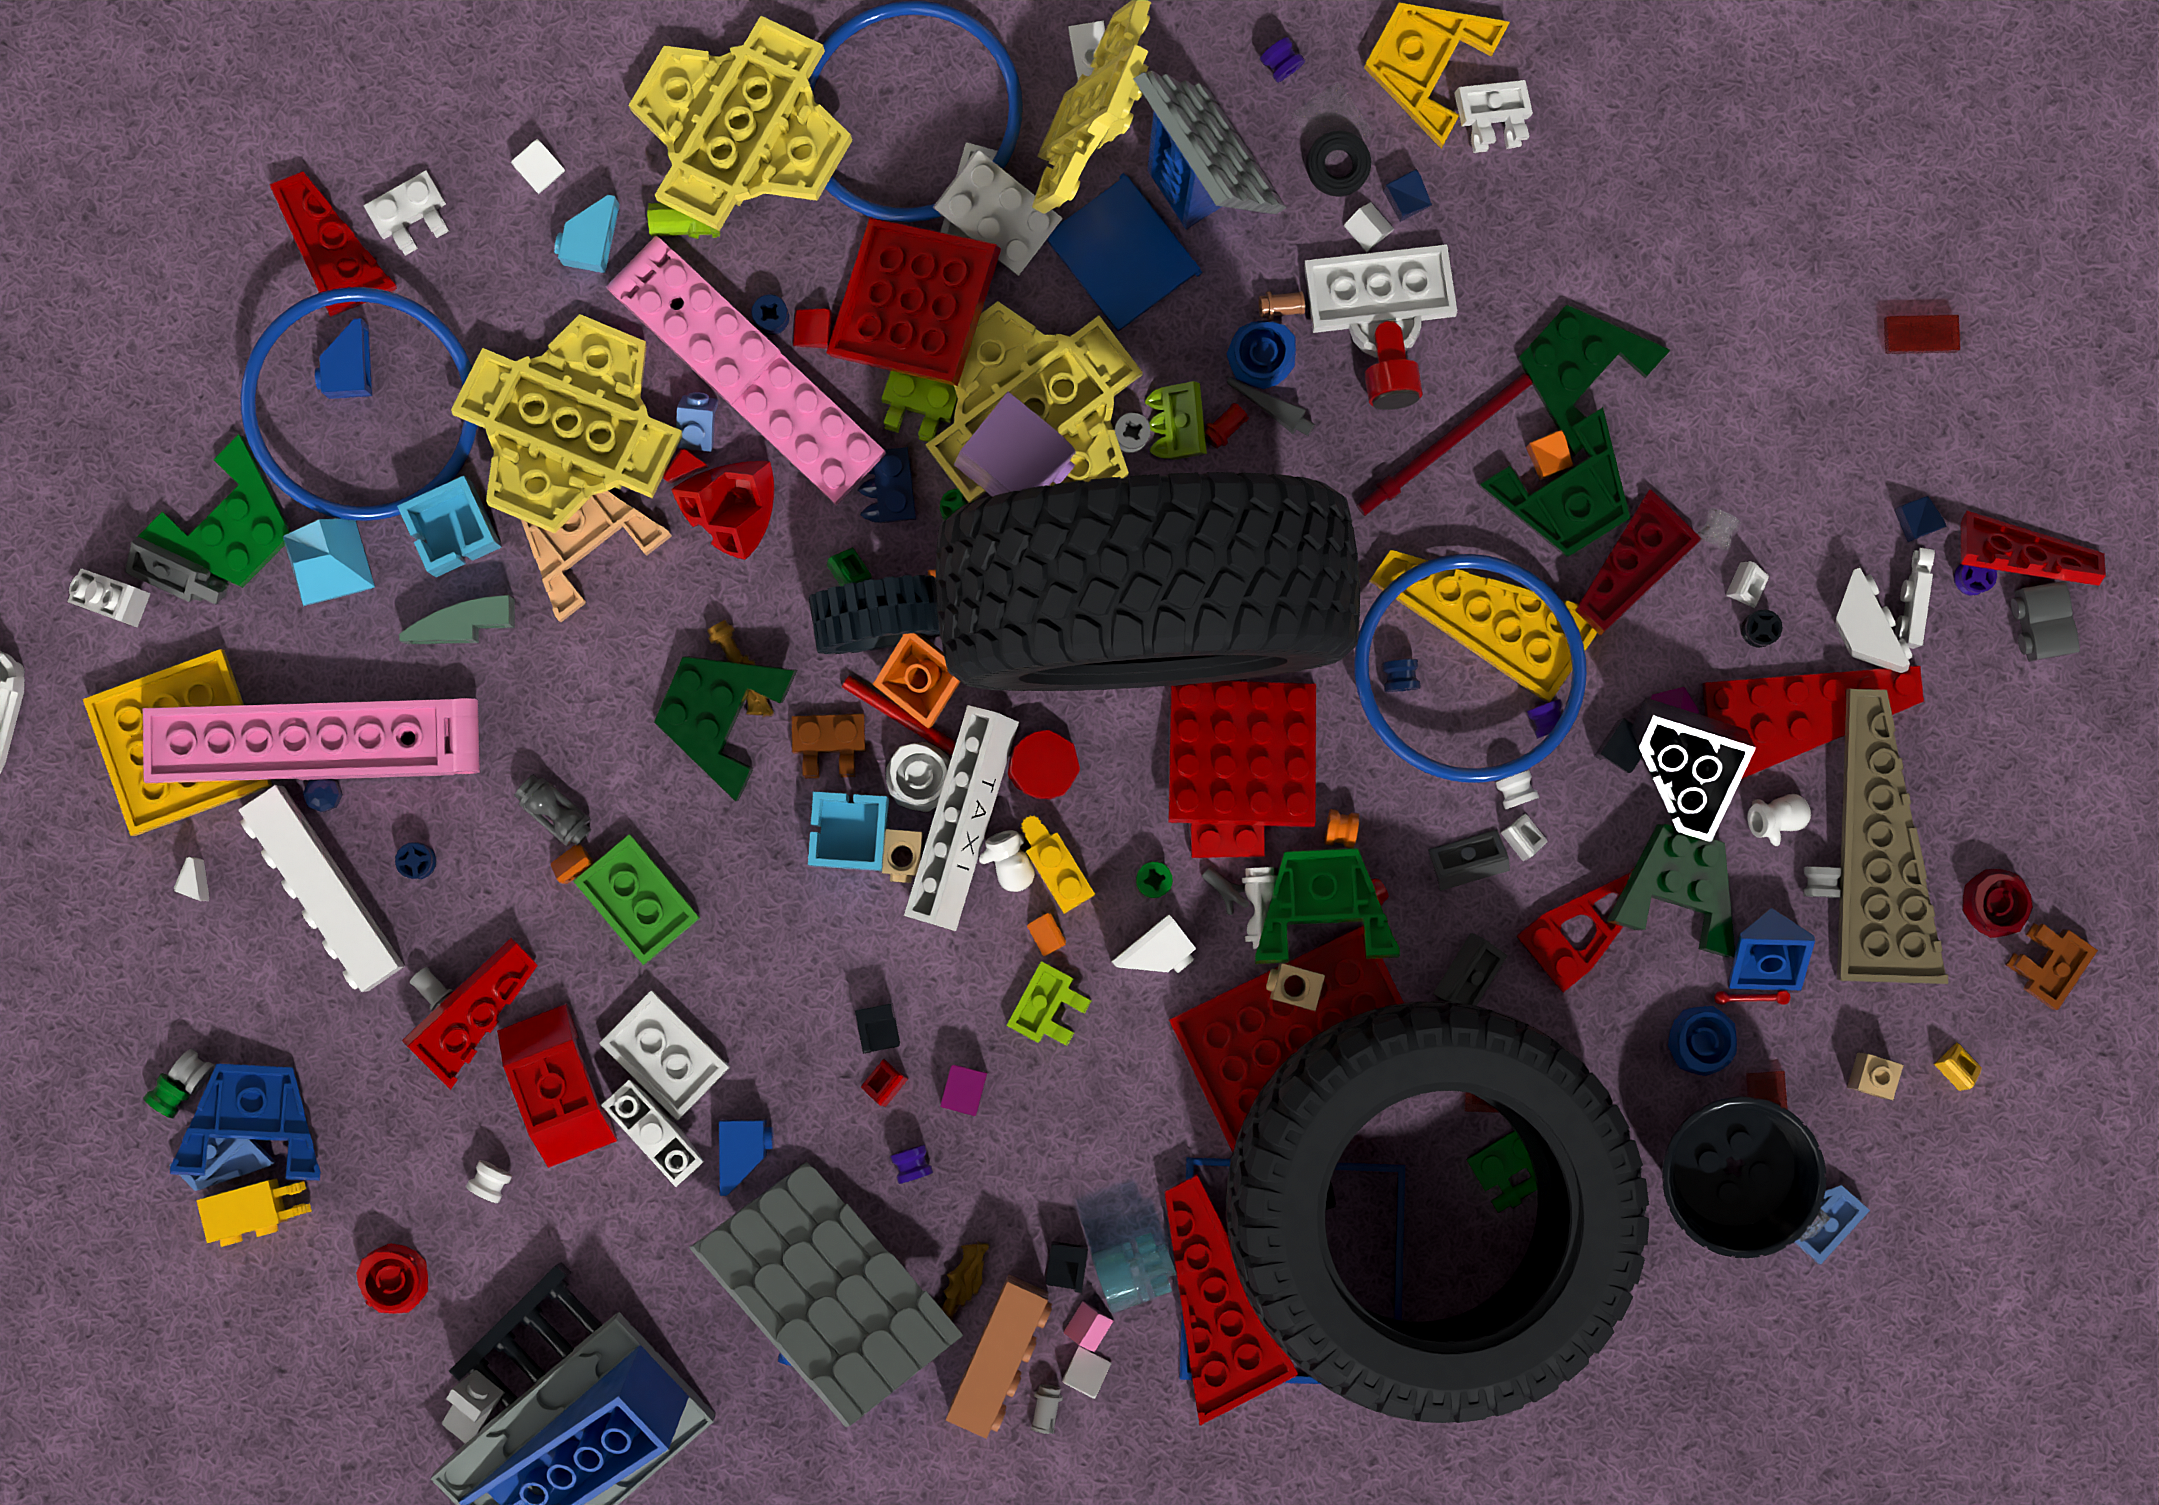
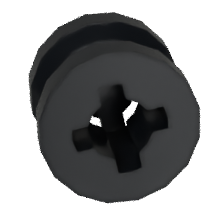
M1767 609L1758 610L1744 619L1741 626V635L1750 646L1756 648L1766 647L1776 642L1781 636L1783 630L1782 621L1773 611Z

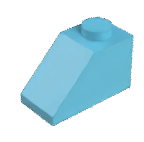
M605 196L565 222L563 233H558L555 241V254H558V259L564 266L606 273L620 206L615 196Z

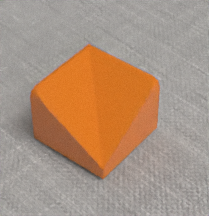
M1563 430L1533 441L1526 447L1540 480L1573 467Z

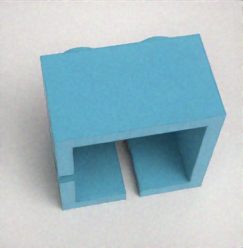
M461 476L397 506L410 535L417 539L414 544L426 571L435 577L465 565L466 563L463 559L465 556L473 561L502 548L473 482L465 476Z
M813 791L811 825L821 827V834L810 832L808 865L814 867L882 871L889 798L887 796L854 794V803H849V795Z

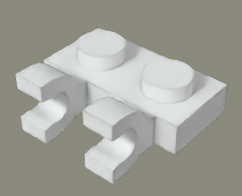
M1525 80L1459 87L1454 92L1461 126L1472 125L1471 144L1473 153L1486 152L1489 149L1488 144L1496 142L1491 123L1505 122L1504 141L1506 149L1521 147V140L1529 138V132L1524 119H1528L1533 112Z
M427 171L363 205L380 236L385 239L392 235L397 246L403 251L405 256L418 249L406 229L410 224L424 218L436 238L449 231L437 211L446 203Z

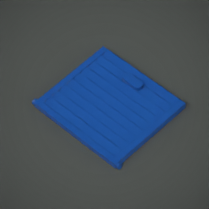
M1125 173L1119 176L1120 180L1059 224L1046 240L1118 332L1194 275L1199 277L1203 273Z

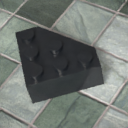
M1645 698L1631 731L1675 828L1679 833L1712 842L1756 746L1747 729Z

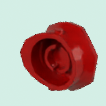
M1048 729L1036 731L1024 737L1014 747L1008 767V777L1014 786L1025 794L1038 799H1053L1065 795L1080 772L1074 744Z
M390 1243L370 1252L361 1259L356 1272L358 1286L366 1300L365 1303L379 1313H409L428 1293L427 1264L415 1250L407 1246Z

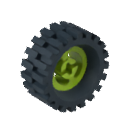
M903 575L897 578L892 576L879 580H864V582L860 583L853 582L844 584L841 587L827 588L828 590L818 591L816 594L809 596L816 648L819 654L859 653L867 650L873 651L881 648L896 647L903 634L920 633L927 640L940 636L936 602V577L931 575H916L913 577L911 575Z

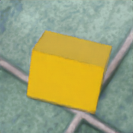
M1957 1042L1934 1063L1959 1091L1972 1088L1982 1070V1067Z

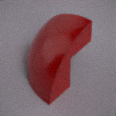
M746 461L720 466L697 474L671 489L687 521L693 527L701 525L711 534L713 538L711 545L720 551L746 560L761 542L771 518L774 501V477L770 461Z

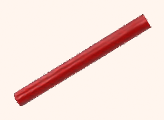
M849 675L842 688L949 755H953L956 741L934 727L928 729L897 704Z

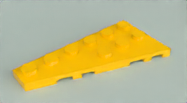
M1390 550L1369 582L1384 590L1401 574L1428 560ZM1452 569L1432 574L1417 581L1396 598L1397 601L1546 703L1551 702L1572 671L1568 642L1559 621L1545 602L1529 589L1491 578L1486 579L1460 569ZM1567 600L1563 601L1579 629L1585 651L1597 632L1575 611L1578 606L1577 603Z

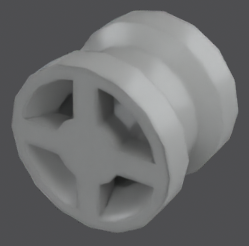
M1127 413L1118 419L1113 430L1115 431L1121 451L1134 453L1145 446L1150 436L1151 428L1144 416L1138 413Z
M1804 867V875L1808 879L1807 886L1803 889V896L1841 898V890L1837 887V879L1841 876L1842 868Z
M189 1049L173 1065L168 1078L173 1082H181L185 1085V1091L190 1095H194L212 1075L215 1065L210 1061L203 1062L198 1058V1053L195 1050Z

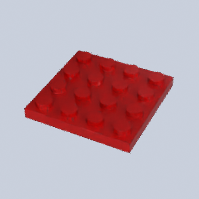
M869 218L826 353L833 358L958 386L1001 248L993 243Z
M1220 681L1171 686L1168 823L1315 827L1316 684Z

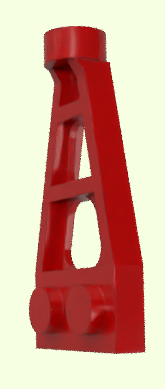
M1633 869L1619 878L1544 912L1516 935L1518 940L1562 993L1592 970L1623 928V926L1610 922L1605 923L1595 912L1593 905L1610 893H1615L1619 897ZM1586 915L1595 924L1596 934L1585 949L1578 951L1573 948L1561 933V925L1575 916Z

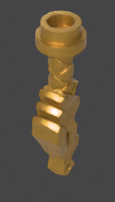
M726 620L717 623L707 630L710 635L708 639L711 644L715 642L717 645L720 644L729 661L755 664V660L751 659L749 661V655L746 654L743 657L739 648L736 647V643L731 638L735 629ZM750 689L746 697L748 701V711L746 714L762 715V718L774 715V711L767 702L768 698Z
M977 1241V1244L961 1245L963 1259L955 1270L947 1274L950 1284L944 1290L947 1299L942 1306V1310L950 1320H952L953 1314L956 1313L959 1305L965 1307L966 1300L968 1302L971 1301L972 1294L977 1295L980 1286L983 1284L982 1271L984 1261L982 1259L989 1248L988 1243Z

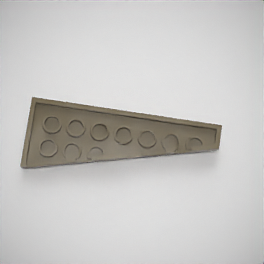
M1847 689L1837 980L1948 984V974L1945 973L1941 954L1943 949L1941 940H1938L1934 921V907L1930 903L1925 880L1927 875L1917 828L1914 827L1910 810V795L1906 791L1902 758H1899L1894 732L1896 730L1887 690Z

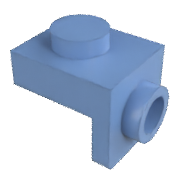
M693 392L682 396L677 406L676 428L682 431V439L677 448L712 451L718 399L709 398L707 394Z

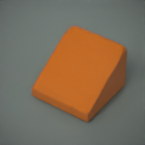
M579 844L578 846L574 845L551 863V867L558 882L568 884L592 866L594 861L584 847Z
M1046 913L1027 925L1043 956L1066 945V940L1051 913Z

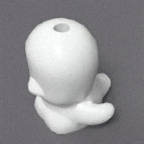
M1787 794L1774 799L1769 804L1763 800L1756 799L1752 801V807L1748 811V825L1754 836L1757 838L1769 837L1770 842L1774 846H1779L1781 842L1780 831H1798L1805 828L1811 819V810L1807 801L1797 794Z
M1013 830L1003 831L989 837L985 841L987 849L980 855L979 862L986 864L994 861L998 881L1002 888L1011 892H1019L1026 889L1033 882L1035 872L1027 854L1020 849L1025 841L1024 836Z

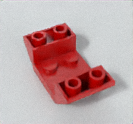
M567 1004L497 1030L503 1068L529 1137L548 1168L618 1141L608 1112L603 1107H600L577 1046L576 1039H579V1035Z

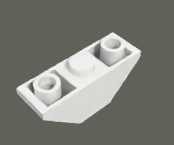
M80 568L78 575L73 578L70 584V596L67 602L138 627L151 593Z
M1861 568L1855 569L1836 617L1835 625L1851 657L1903 673L1909 669L1910 663L1908 659L1912 658L1909 646L1904 638L1898 640L1891 628L1896 626L1895 620L1887 606L1880 607L1875 595L1879 594V590L1873 577L1870 574L1864 576Z
M628 1080L601 1105L675 1187L704 1162L686 1134L651 1097L631 1080Z

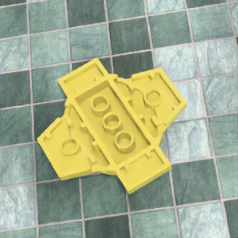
M1131 0L1113 14L1093 54L1094 59L1090 65L1094 68L1092 74L1088 77L1082 74L1076 85L1065 92L1037 156L1049 161V164L1054 166L1053 169L1048 166L1045 168L1032 208L1045 214L1056 207L1059 208L1067 200L1071 201L1079 189L1080 181L1078 178L1089 157L1097 149H1100L1104 143L1112 142L1117 135L1124 134L1128 130L1134 114L1130 113L1135 100L1138 101L1143 95L1133 78L1143 72H1147L1149 67L1143 64L1148 50L1138 46V41L1150 20V16L1147 15L1151 5L1150 1Z
M760 16L744 45L731 47L730 53L720 57L711 56L708 51L663 46L629 103L631 111L668 149V156L672 166L655 193L657 201L718 231L722 228L735 205L741 206L744 200L755 198L762 194L818 201L852 142L851 134L820 104L817 105L815 103L808 81L825 52L823 44L763 16Z
M997 301L981 313L958 386L954 385L958 397L954 424L925 444L926 448L967 502L971 503L973 500H976L986 491L955 467L954 463L963 446L1004 395L1010 392L1060 433L1075 449L1076 453L1070 459L1075 466L1061 483L1073 481L1090 482L1091 479L1111 477L1125 478L1129 475L1111 424L1114 396L1141 377L1143 372L1100 316H1097L1071 337L1062 334L1044 335L1034 325Z
M581 314L548 345L549 349L542 356L532 359L526 356L518 361H513L482 348L451 409L454 416L486 429L488 439L494 450L486 498L488 506L552 533H556L592 495L608 491L614 487L621 489L624 486L653 498L663 478V474L667 470L682 439L681 430L650 418L647 408L641 399L647 349L646 341Z

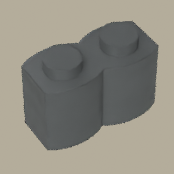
M2066 581L2032 586L2015 591V598L2011 600V610L2014 618L2020 619L2022 633L2018 636V645L2021 653L2027 655L2028 662L2080 652L2078 632L2072 616V603Z

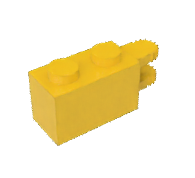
M1035 815L1026 816V819H1023V823H1021L1022 832L1025 833V837L1031 846L1026 853L1063 914H1066L1095 896V893L1059 834L1056 832L1050 835L1044 824H1041L1039 817L1036 818Z
M275 1178L196 1200L207 1243L219 1240L221 1247L243 1241L242 1234L255 1230L257 1237L279 1231L277 1224L288 1221L287 1218L311 1212L310 1203L298 1204L285 1210L282 1200L283 1195L297 1194L306 1189L305 1182L302 1181L279 1188L278 1180Z

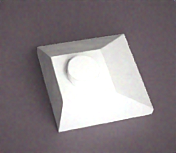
M1169 914L1111 962L1118 968L1169 972L1174 968L1179 973L1194 960L1190 954L1196 948Z

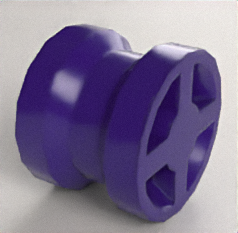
M1285 37L1273 44L1260 57L1263 65L1269 66L1272 69V77L1277 83L1296 72L1305 63L1303 56L1296 54L1292 49L1293 43L1289 37Z
M1960 564L1954 573V583L1957 589L1969 596L1978 595L1990 590L1997 580V570Z
M1561 699L1527 711L1529 719L1533 720L1536 725L1534 733L1537 739L1548 735L1559 721L1563 707Z
M925 1144L890 1155L892 1163L897 1165L899 1171L897 1175L899 1184L933 1173L932 1166L926 1163L925 1154L927 1150Z

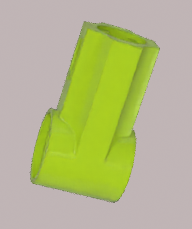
M648 203L647 218L649 234L651 236L688 235L694 239H699V235H712V238L720 236V231L663 203Z

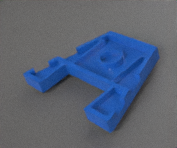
M216 1064L197 1106L195 1115L170 1166V1174L205 1176L208 1139L210 1137L278 1140L289 1142L286 1179L320 1181L321 1172L314 1152L293 1067Z

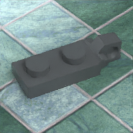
M140 537L131 542L125 569L127 574L188 602L193 599L198 601L205 599L213 604H218L220 600L226 597L229 584L216 576H210L211 572L203 568V566Z

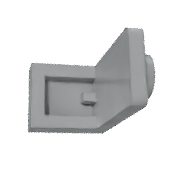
M477 1370L473 1371L452 1388L446 1399L453 1405L442 1421V1425L466 1444L481 1431L504 1392Z

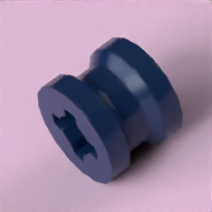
M767 294L758 298L753 304L751 314L755 325L761 332L767 335H776L786 329L789 324L790 315L786 304L781 298L776 295Z
M1418 659L1383 662L1382 671L1387 675L1384 691L1401 692L1420 689V681L1416 678L1415 672L1419 667Z
M408 843L397 851L395 865L398 872L404 877L424 879L434 872L437 858L429 846L422 843Z

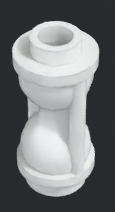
M1274 867L1246 868V878H1242V883L1245 884V894L1255 908L1254 915L1247 925L1248 936H1245V942L1253 941V949H1256L1259 945L1278 877L1275 876Z

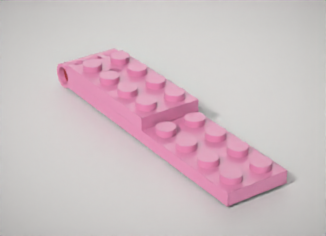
M655 235L606 286L612 295L836 506L886 455L885 450L782 355L773 343L658 236ZM676 302H684V305L681 309H673V306Z
M458 698L143 708L144 782L174 783L266 779L318 780L480 773L478 700ZM406 734H415V741L412 744L405 745L403 743V738Z

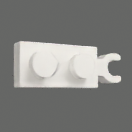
M1919 548V551L1914 550L1912 574L1909 576V580L1903 582L1900 599L1905 602L1904 616L1900 615L1898 617L1895 635L1900 637V639L1904 638L1909 648L1912 649L1923 645L1933 574H1930L1934 562L1935 550Z

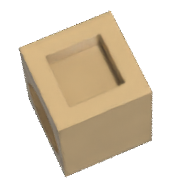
M886 829L882 873L890 874L891 882L911 883L912 876H916L922 857L923 832ZM901 846L910 848L913 853L912 862L906 867L896 866L892 858L894 851Z
M1279 963L1278 970L1271 969L1266 990L1272 991L1270 999L1316 1011L1325 975ZM1297 975L1303 981V990L1299 995L1291 997L1284 990V982L1289 976Z
M1857 1053L1847 1088L1882 1099L1893 1100L1904 1065L1874 1055Z

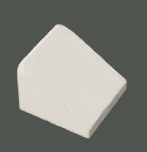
M538 139L533 141L511 161L514 168L538 194L565 172V169Z
M195 857L186 858L174 886L175 892L199 901H209L203 859Z
M1078 1346L1062 1378V1382L1095 1399L1111 1362Z

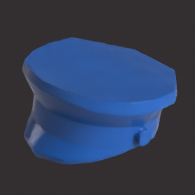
M1253 321L1238 328L1226 353L1236 379L1261 389L1278 385L1295 367V335L1285 325L1268 321Z
M1714 1006L1694 1007L1683 1010L1674 1020L1668 1040V1048L1679 1068L1690 1073L1708 1076L1728 1066L1737 1054L1735 1023Z

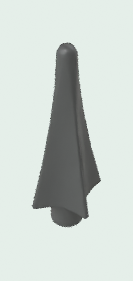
M1233 377L1227 379L1228 385L1258 405L1291 434L1298 430L1309 436L1314 429L1315 423L1305 418L1306 409L1262 393Z

